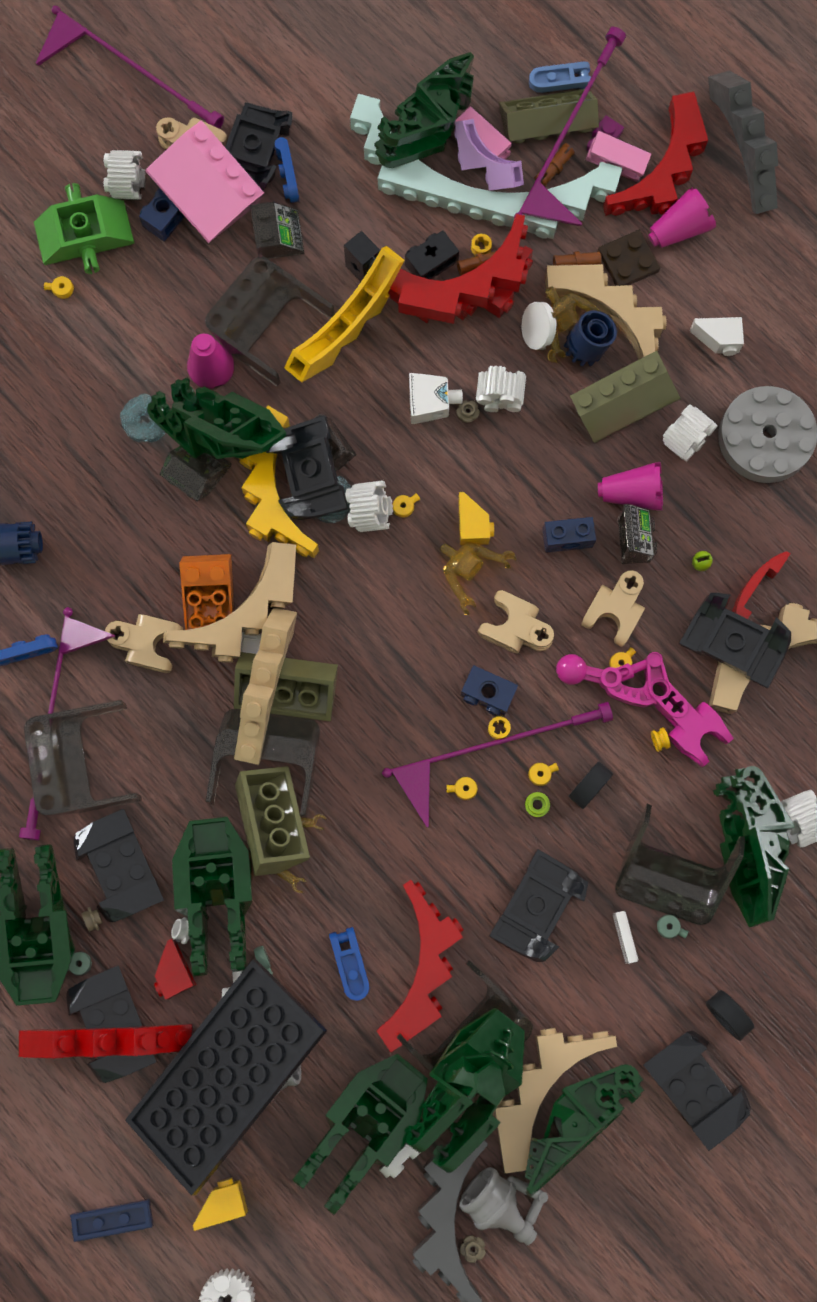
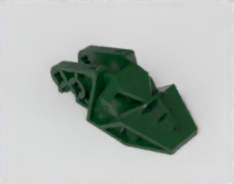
M471 52L448 59L420 81L416 86L415 93L395 109V114L399 117L398 121H389L386 117L381 119L380 124L377 126V129L381 131L378 134V137L381 139L375 142L374 146L377 149L375 154L384 167L395 168L442 152L445 149L446 140L452 135L458 110L467 109L471 103L474 75L470 74L474 55Z
M188 378L178 379L171 385V395L174 401L172 409L166 403L165 394L160 391L152 396V402L147 405V412L150 418L194 458L206 453L210 456H215L216 459L230 457L243 459L268 451L270 447L286 437V431L269 409L234 392L222 396L206 387H199L196 389L195 394Z
M756 766L736 769L735 776L722 777V782L716 784V789L713 790L716 797L722 796L725 800L730 801L727 809L721 810V814H719L725 842L720 844L731 894L749 928L773 921L789 872V868L784 864L789 855L790 845L787 831L795 828L794 823L764 773ZM749 776V778H753V779H754V783H752V781H748V780H744V779ZM731 786L732 788H736L737 792L735 793L734 791L726 789ZM737 810L742 813V817L732 813Z
M228 817L189 821L173 856L172 868L174 910L188 917V931L192 948L190 962L193 976L208 974L209 915L207 914V907L226 905L228 912L227 926L231 944V952H229L232 972L244 971L246 968L245 915L252 903V863L249 859V851Z
M51 844L35 847L34 862L39 867L40 873L37 891L40 893L41 908L38 913L39 917L26 918L25 910L27 905H25L15 851L13 848L0 849V981L16 1006L56 1002L75 951L68 928L67 911L62 898L54 850Z
M496 1008L460 1029L429 1074L438 1083L422 1105L424 1108L423 1122L407 1127L406 1130L409 1131L406 1139L407 1144L417 1152H424L450 1126V1131L453 1133L452 1140L445 1147L442 1144L440 1146L437 1145L433 1151L435 1157L432 1162L446 1173L455 1171L500 1125L501 1122L492 1116L507 1094L522 1085L525 1030ZM475 1094H480L477 1101L473 1103L472 1099ZM464 1112L458 1123L454 1122Z
M395 1054L358 1072L325 1115L330 1129L292 1181L303 1189L340 1139L348 1133V1127H351L369 1143L360 1151L358 1158L323 1206L332 1215H335L346 1202L351 1191L360 1183L374 1163L384 1167L390 1165L407 1142L406 1139L409 1133L406 1130L407 1127L420 1123L428 1078L399 1054Z
M627 1064L620 1065L567 1086L561 1091L562 1095L554 1102L544 1138L531 1139L525 1178L531 1180L526 1190V1194L530 1198L621 1115L624 1107L619 1102L620 1099L626 1097L633 1104L641 1096L644 1089L640 1086V1083L644 1079L639 1075L636 1068ZM626 1079L629 1082L621 1084L620 1080L624 1081ZM601 1097L603 1099L608 1097L610 1100L603 1103L600 1099ZM552 1122L555 1124L560 1137L548 1138Z

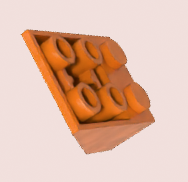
M231 554L183 556L179 565L185 630L210 625L233 613Z

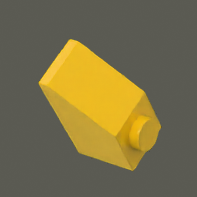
M459 492L460 545L489 544L490 537H494V522H489V514L466 493Z
M227 1178L217 1182L218 1186L210 1193L193 1224L194 1231L247 1214L248 1209L240 1180L233 1182V1178Z

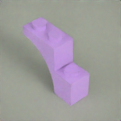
M474 119L455 122L454 134L458 142V161L461 164V170L486 167L485 178L489 191L524 185L521 161H509L493 154L481 141Z

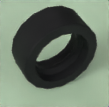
M598 761L568 797L584 809L609 781L613 773Z
M719 990L706 1002L707 1008L717 1021L737 1040H742L754 1029V1024L749 1016L723 990Z

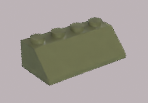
M585 89L499 102L506 138L512 141V143H522L528 138L542 140L548 138V135L556 134L560 136ZM590 91L565 136L569 135L572 131L579 130L581 133L592 131V128L599 127L598 99Z
M657 351L570 395L594 443L681 399Z
M240 652V657L235 667L234 709L241 710L243 694L250 682L253 660L256 654ZM285 658L270 713L331 721L338 665Z
M289 766L240 771L235 788L254 876L280 873L309 860L310 856Z

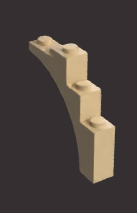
M603 264L547 266L545 273L546 298H561L579 302L607 314L626 335L635 349L638 360L655 351L658 352V338H660L662 331L666 329L667 324L666 315H662V307H637V295L633 294L632 286H607L608 275L603 273Z
M272 542L267 546L265 564L256 586L249 597L233 613L222 620L204 627L190 630H167L164 632L163 643H169L170 648L183 649L184 645H193L194 650L209 651V647H212V657H218L219 662L232 663L233 659L239 658L242 630L245 631V635H259L267 620L268 604H271V608L285 609V605L288 606L293 603L296 545Z
M789 603L780 609L778 617L791 631V643L788 649L807 644H817V619L812 618L808 620L810 610L803 609L802 605ZM760 625L769 630L771 629V626ZM718 661L709 706L716 711L733 714L737 711L742 694L750 680L746 678L745 674Z
M273 608L263 625L259 650L253 660L250 682L243 694L240 712L241 720L234 760L257 765L261 761L271 707L282 665L294 634L297 612Z
M556 1028L540 1030L541 1035H535L540 1067H535V1063L523 1064L522 1085L517 1088L519 1102L515 1103L514 1099H504L495 1110V1118L501 1122L497 1127L504 1173L526 1170L532 1127L539 1106L551 1086L566 1070L579 1060L598 1051L617 1047L616 1036L608 1035V1031L593 1033V1038L583 1039V1035L568 1036V1041L564 1042L563 1033L556 1032Z

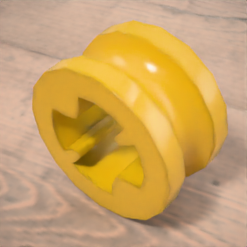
M477 234L473 237L471 251L474 256L477 253L486 254L491 252L492 240L488 235ZM479 242H483L484 249H480L478 246Z
M502 716L493 718L488 726L490 736L496 740L507 737L511 729L509 721ZM499 722H502L504 724L503 729L506 730L505 733L502 734L500 732L496 734L494 732L495 727L492 725L494 723L498 725Z
M664 727L660 728L658 732L655 730L651 731L652 742L657 752L662 751V748H670V740Z

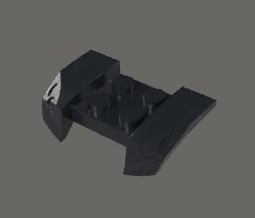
M245 102L241 115L237 114L225 148L263 191L275 176L277 166L270 165L275 151V140L280 135L289 136L292 112L273 110Z
M326 415L284 428L286 437L270 447L267 453L282 454L292 497L280 499L278 502L288 517L304 520L349 509L343 485L338 483L328 439H331Z
M710 593L697 610L679 645L699 655L703 653L745 674L747 679L768 689L790 646L791 631L777 617L770 630L726 609L731 595Z
M124 808L92 822L75 833L73 843L76 861L88 855L106 897V900L99 902L96 907L108 922L119 921L164 901Z
M537 849L526 869V873L489 937L535 962L546 961L559 948L556 944L548 941L549 936L571 897L579 901H585L588 881L575 870Z
M119 965L92 976L67 991L68 1015L70 1016L80 1011L86 1029L142 1026ZM115 1055L97 1057L98 1060L87 1065L100 1082L107 1083L156 1063L154 1055Z
M691 1030L680 1036L643 1065L671 1099L707 1150L710 1151L741 1126L750 1115L751 1107L742 1085L733 1093L729 1091L701 1054L708 1048L709 1042Z

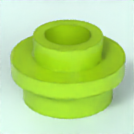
M540 792L530 794L525 801L526 811L533 817L544 816L550 809L548 797ZM536 800L540 801L542 804L541 809H535L533 802Z

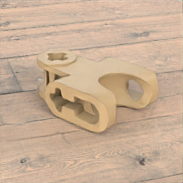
M173 118L161 119L156 126L160 145L164 149H168L179 137L201 120L191 118L188 125H185ZM203 121L222 145L226 147L228 141L226 133Z
M627 571L622 574L613 590L602 585L584 616L581 625L591 629L598 619L602 617L612 618L618 626L614 643L623 647L645 610V607L635 603L643 588L642 576L636 571ZM629 581L634 582L631 589L626 587Z
M503 590L497 591L494 596L495 604L506 611L508 620L499 626L489 623L481 624L477 631L479 636L513 653H519L522 645L540 652L549 649L552 645L554 631L548 624L535 619L539 608ZM544 633L545 639L538 641L537 637Z
M139 614L136 625L121 621H114L107 625L106 632L114 635V633L119 634L121 630L124 634L123 637L119 636L118 640L113 637L107 639V641L116 649L128 651L126 663L162 673L171 672L172 663L168 658L157 655L155 648L167 630H183L178 623Z

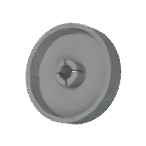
M774 386L756 387L740 394L729 405L720 422L718 441L726 462L738 474L756 482H779L795 475L812 456L817 443V424L808 405L796 394ZM766 430L772 438H767L763 432Z

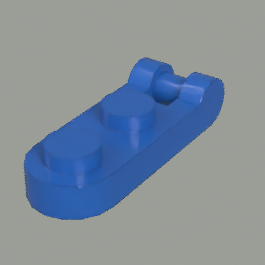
M280 137L275 140L277 159L282 161V164H278L280 176L286 179V184L283 185L285 199L290 198V203L298 202L300 200L287 139Z
M45 634L36 637L35 641L15 642L11 644L12 647L0 650V666L51 653L58 649L56 638Z
M354 927L347 928L346 932L339 934L337 932L330 933L329 937L344 992L352 1000H361L366 997L370 988ZM349 941L351 949L341 951L340 944Z

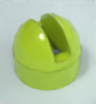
M707 551L697 552L692 559V565L698 571L708 570L713 562L711 554ZM704 557L708 558V560H704L701 562H698L697 560Z

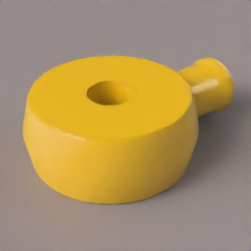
M60 276L55 278L52 283L45 282L44 290H52L56 297L66 299L72 295L74 286L69 278Z
M415 493L412 497L406 495L396 497L392 503L395 515L401 518L410 516L414 511V503L420 500L419 495Z
M630 647L626 653H615L610 658V667L617 668L622 666L619 665V661H622L623 665L627 663L633 665L631 657L636 651Z
M535 763L530 767L528 776L534 785L544 786L551 780L552 773L558 771L559 768L556 763L550 766L544 763ZM542 772L543 776L539 777L537 773Z
M462 777L456 781L455 785H447V793L455 792L456 796L462 800L474 798L478 790L476 782L470 777ZM464 786H467V787L469 788V790H468V791H464V790H463V787H464Z

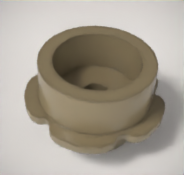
M464 400L463 404H458L459 408H457L456 414L463 422L470 423L478 418L480 411L476 402Z
M88 907V910L82 913L88 931L90 932L95 929L98 931L99 925L103 923L98 910L92 911L91 907Z
M473 1235L465 1237L464 1242L460 1245L461 1255L469 1263L482 1260L486 1253L483 1239ZM471 1247H475L474 1252L470 1250Z

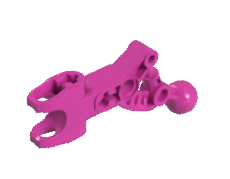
M658 652L650 653L645 660L633 665L627 663L617 668L607 667L604 670L587 666L585 661L576 654L563 656L556 665L558 678L568 685H575L583 680L599 683L608 696L620 702L644 708L654 705L675 727L668 734L670 742L682 754L692 759L701 767H704L709 762L700 746V740L704 734H711L725 744L734 739L721 717L712 707L702 702L694 709L668 680L662 656ZM642 670L645 671V684L642 688L628 687L621 683L633 678L635 673ZM653 685H660L663 688V696L654 694ZM670 695L671 698L664 704L662 701ZM675 704H677L679 708L677 712L674 713L671 709Z

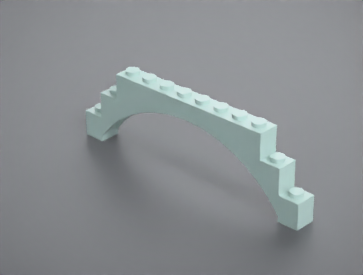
M358 94L350 116L351 130L361 135L368 134L364 146V160L378 165L381 163L375 154L377 149L374 144L381 139L378 137L381 131L377 129L381 119L384 117L380 110V100ZM419 160L395 168H386L382 165L378 175V190L387 195H399L409 201H420L430 207L438 206L447 209L451 213H462L476 220L490 221L497 226L505 225L512 227L514 215L520 211L529 192H494L470 187L437 173ZM600 161L599 167L588 174L547 190L578 220L583 221L590 197L595 198L599 202H605L606 196L615 194L622 167ZM525 215L524 225H528L527 232L536 234V236L543 239H553L558 222Z

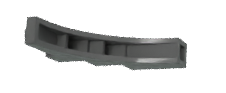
M731 71L708 76L710 100L725 115L743 158L750 189L752 212L759 214L778 208L775 166H778L777 142L765 135L764 112L752 105L751 82Z
M452 1138L444 1145V1147L451 1142ZM486 1140L451 1173H446L432 1162L435 1155L424 1164L426 1173L423 1175L433 1187L438 1184L439 1188L418 1207V1212L421 1214L418 1219L428 1230L431 1227L434 1230L413 1249V1256L415 1258L412 1261L422 1273L426 1270L430 1276L439 1268L440 1272L438 1275L447 1286L452 1283L459 1291L456 1296L461 1302H482L480 1294L469 1280L460 1261L455 1242L454 1220L457 1199L464 1178L475 1159L488 1145Z

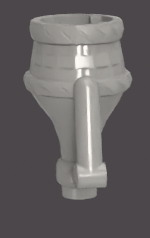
M489 1167L481 1171L467 1186L460 1200V1208L471 1216L476 1228L480 1230L488 1228L505 1229L512 1232L517 1241L530 1245L537 1236L532 1225L535 1224L543 1204L548 1200V1195L542 1190L536 1192L532 1196L534 1200L526 1219L523 1220L517 1208L516 1190L526 1194L529 1184L514 1176H510L506 1180L499 1176L496 1169Z

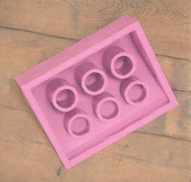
M202 120L179 137L145 170L208 243L258 205L264 194L261 188Z

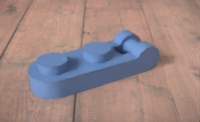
M576 62L535 68L529 75V86L533 91L541 93L574 88L585 89L591 79V76H589L590 65L588 62Z

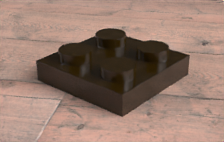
M640 229L598 247L601 259L615 286H629L660 271V266Z

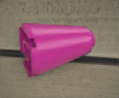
M692 187L687 190L650 227L651 233L648 234V237L654 246L658 245L660 248H664L716 228L713 214L709 216L707 210L709 206L697 189L693 190Z
M203 333L197 335L192 341L187 361V371L196 385L213 389L216 386L226 384L231 379L234 372V362L232 355L211 335Z
M655 462L603 477L602 483H598V496L603 497V501L608 503L662 511L663 485L660 473H662L661 462Z

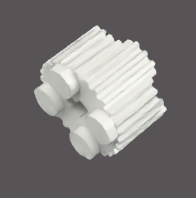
M112 150L110 153H105L104 166L108 168V175L104 178L105 192H110L112 198H142V194L139 193L140 187H145L146 173L145 169L141 168L139 159H142L141 151Z
M490 366L485 373L483 371L479 372L476 393L477 402L485 405L484 410L488 412H498L499 408L507 409L510 412L521 411L524 401L526 375L520 371H517V375L516 373L507 372L506 367Z
M691 404L683 410L682 415L675 423L670 425L662 440L664 445L686 462L695 451L698 452L706 441L704 439L706 436H710L717 428V424Z
M385 481L358 483L352 485V488L346 489V500L350 503V513H348L350 527H356L358 532L389 529L390 523H387L388 515H392L393 505L391 497L385 495Z
M808 790L781 801L795 826L794 829L787 831L791 844L797 843L801 848L817 842V798L812 790Z
M226 1269L224 1272L220 1270L219 1273L216 1272L207 1280L199 1300H201L200 1302H224L222 1297H226L229 1294L232 1296L231 1302H255L254 1287H251L252 1282H249V1276H244V1271L240 1273V1269L237 1271Z

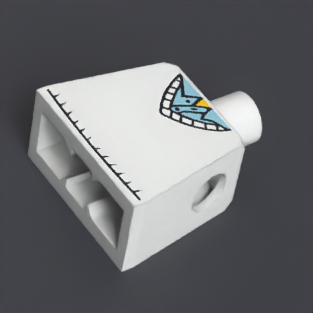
M409 373L411 424L446 418L449 416V404H463L462 389L448 390V379L446 377Z

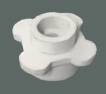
M185 917L177 919L171 931L172 938L176 939V942L181 941V944H186L190 939L188 921Z

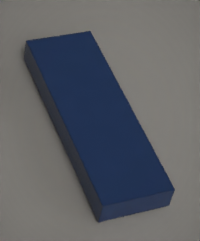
M150 1199L82 1211L70 1215L74 1242L153 1227Z

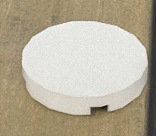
M533 302L524 311L521 325L522 336L525 343L531 349L543 350L553 342L555 337L556 318L552 317L551 312H553V309L548 303Z

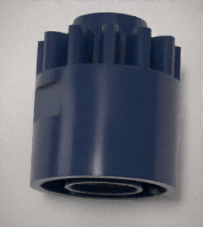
M591 310L584 313L566 337L567 341L564 343V347L569 348L566 355L573 356V363L577 360L580 361L581 367L586 362L589 366L598 362L616 339L617 328L614 321L601 311Z
M33 521L16 522L15 524L0 523V565L36 563L38 561L37 554L43 551V539L41 532L35 531Z

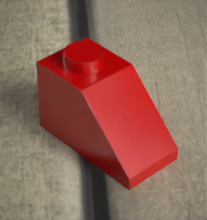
M176 939L167 941L155 973L157 980L154 983L155 989L160 997L164 996L165 1000L197 985Z

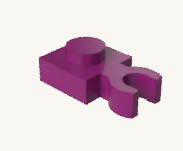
M605 115L599 123V127L593 131L592 137L594 139L598 131H601L618 139L624 131V126ZM593 139L588 142L586 151H589Z

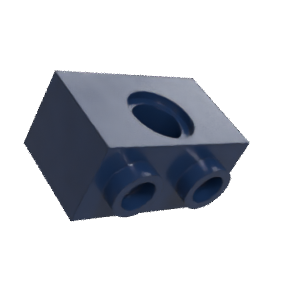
M159 188L153 200L142 208L139 218L143 228L165 242L185 216ZM162 209H168V211L164 213L160 212Z
M593 517L548 521L544 523L542 529L545 553L593 548L596 542Z
M473 665L460 696L464 697L463 701L470 705L477 706V704L486 707V711L492 715L500 716L502 714L505 716L518 685ZM485 687H490L494 690L495 696L485 698L481 690Z

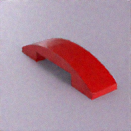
M785 551L773 557L758 569L741 590L732 612L746 619L749 618L752 612L744 607L764 575L773 579L790 556L789 552Z

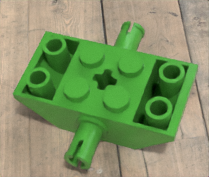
M72 183L73 192L70 184L65 187L68 201L51 205L34 221L43 264L49 265L82 257L85 273L93 274L91 265L94 272L97 273L100 268L95 253L135 244L124 200L97 194L82 198L80 185Z

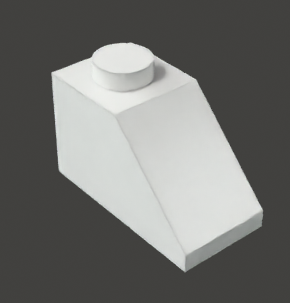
M742 317L695 318L690 328L691 333L715 354L723 353L725 356H732L739 353L744 345Z

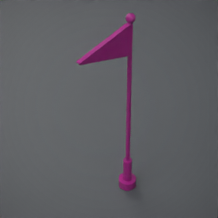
M54 5L52 7V13L57 16L38 56L37 66L87 34L188 105V109L204 119L206 123L219 129L222 127L224 116L217 111L210 113L193 100H187L63 13L59 6Z
M610 27L605 36L608 42L597 61V68L520 211L516 214L582 226V222L549 192L540 181L601 68L605 67L615 47H620L623 44L626 34L622 29Z
M69 607L63 610L65 618L34 798L30 800L26 828H20L19 838L39 841L41 830L36 829L41 802L39 800V793L63 655L115 637L111 633L70 618L73 610Z
M608 702L600 703L597 710L572 716L567 721L401 767L385 768L382 771V775L385 778H389L394 774L426 827H429L430 763L571 724L576 726L598 719L606 723L613 721V714Z

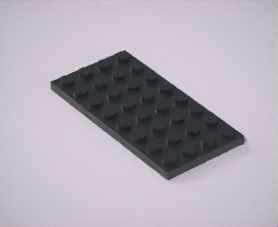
M252 959L125 1121L191 1196L197 1195L325 1035L327 1030L258 960Z

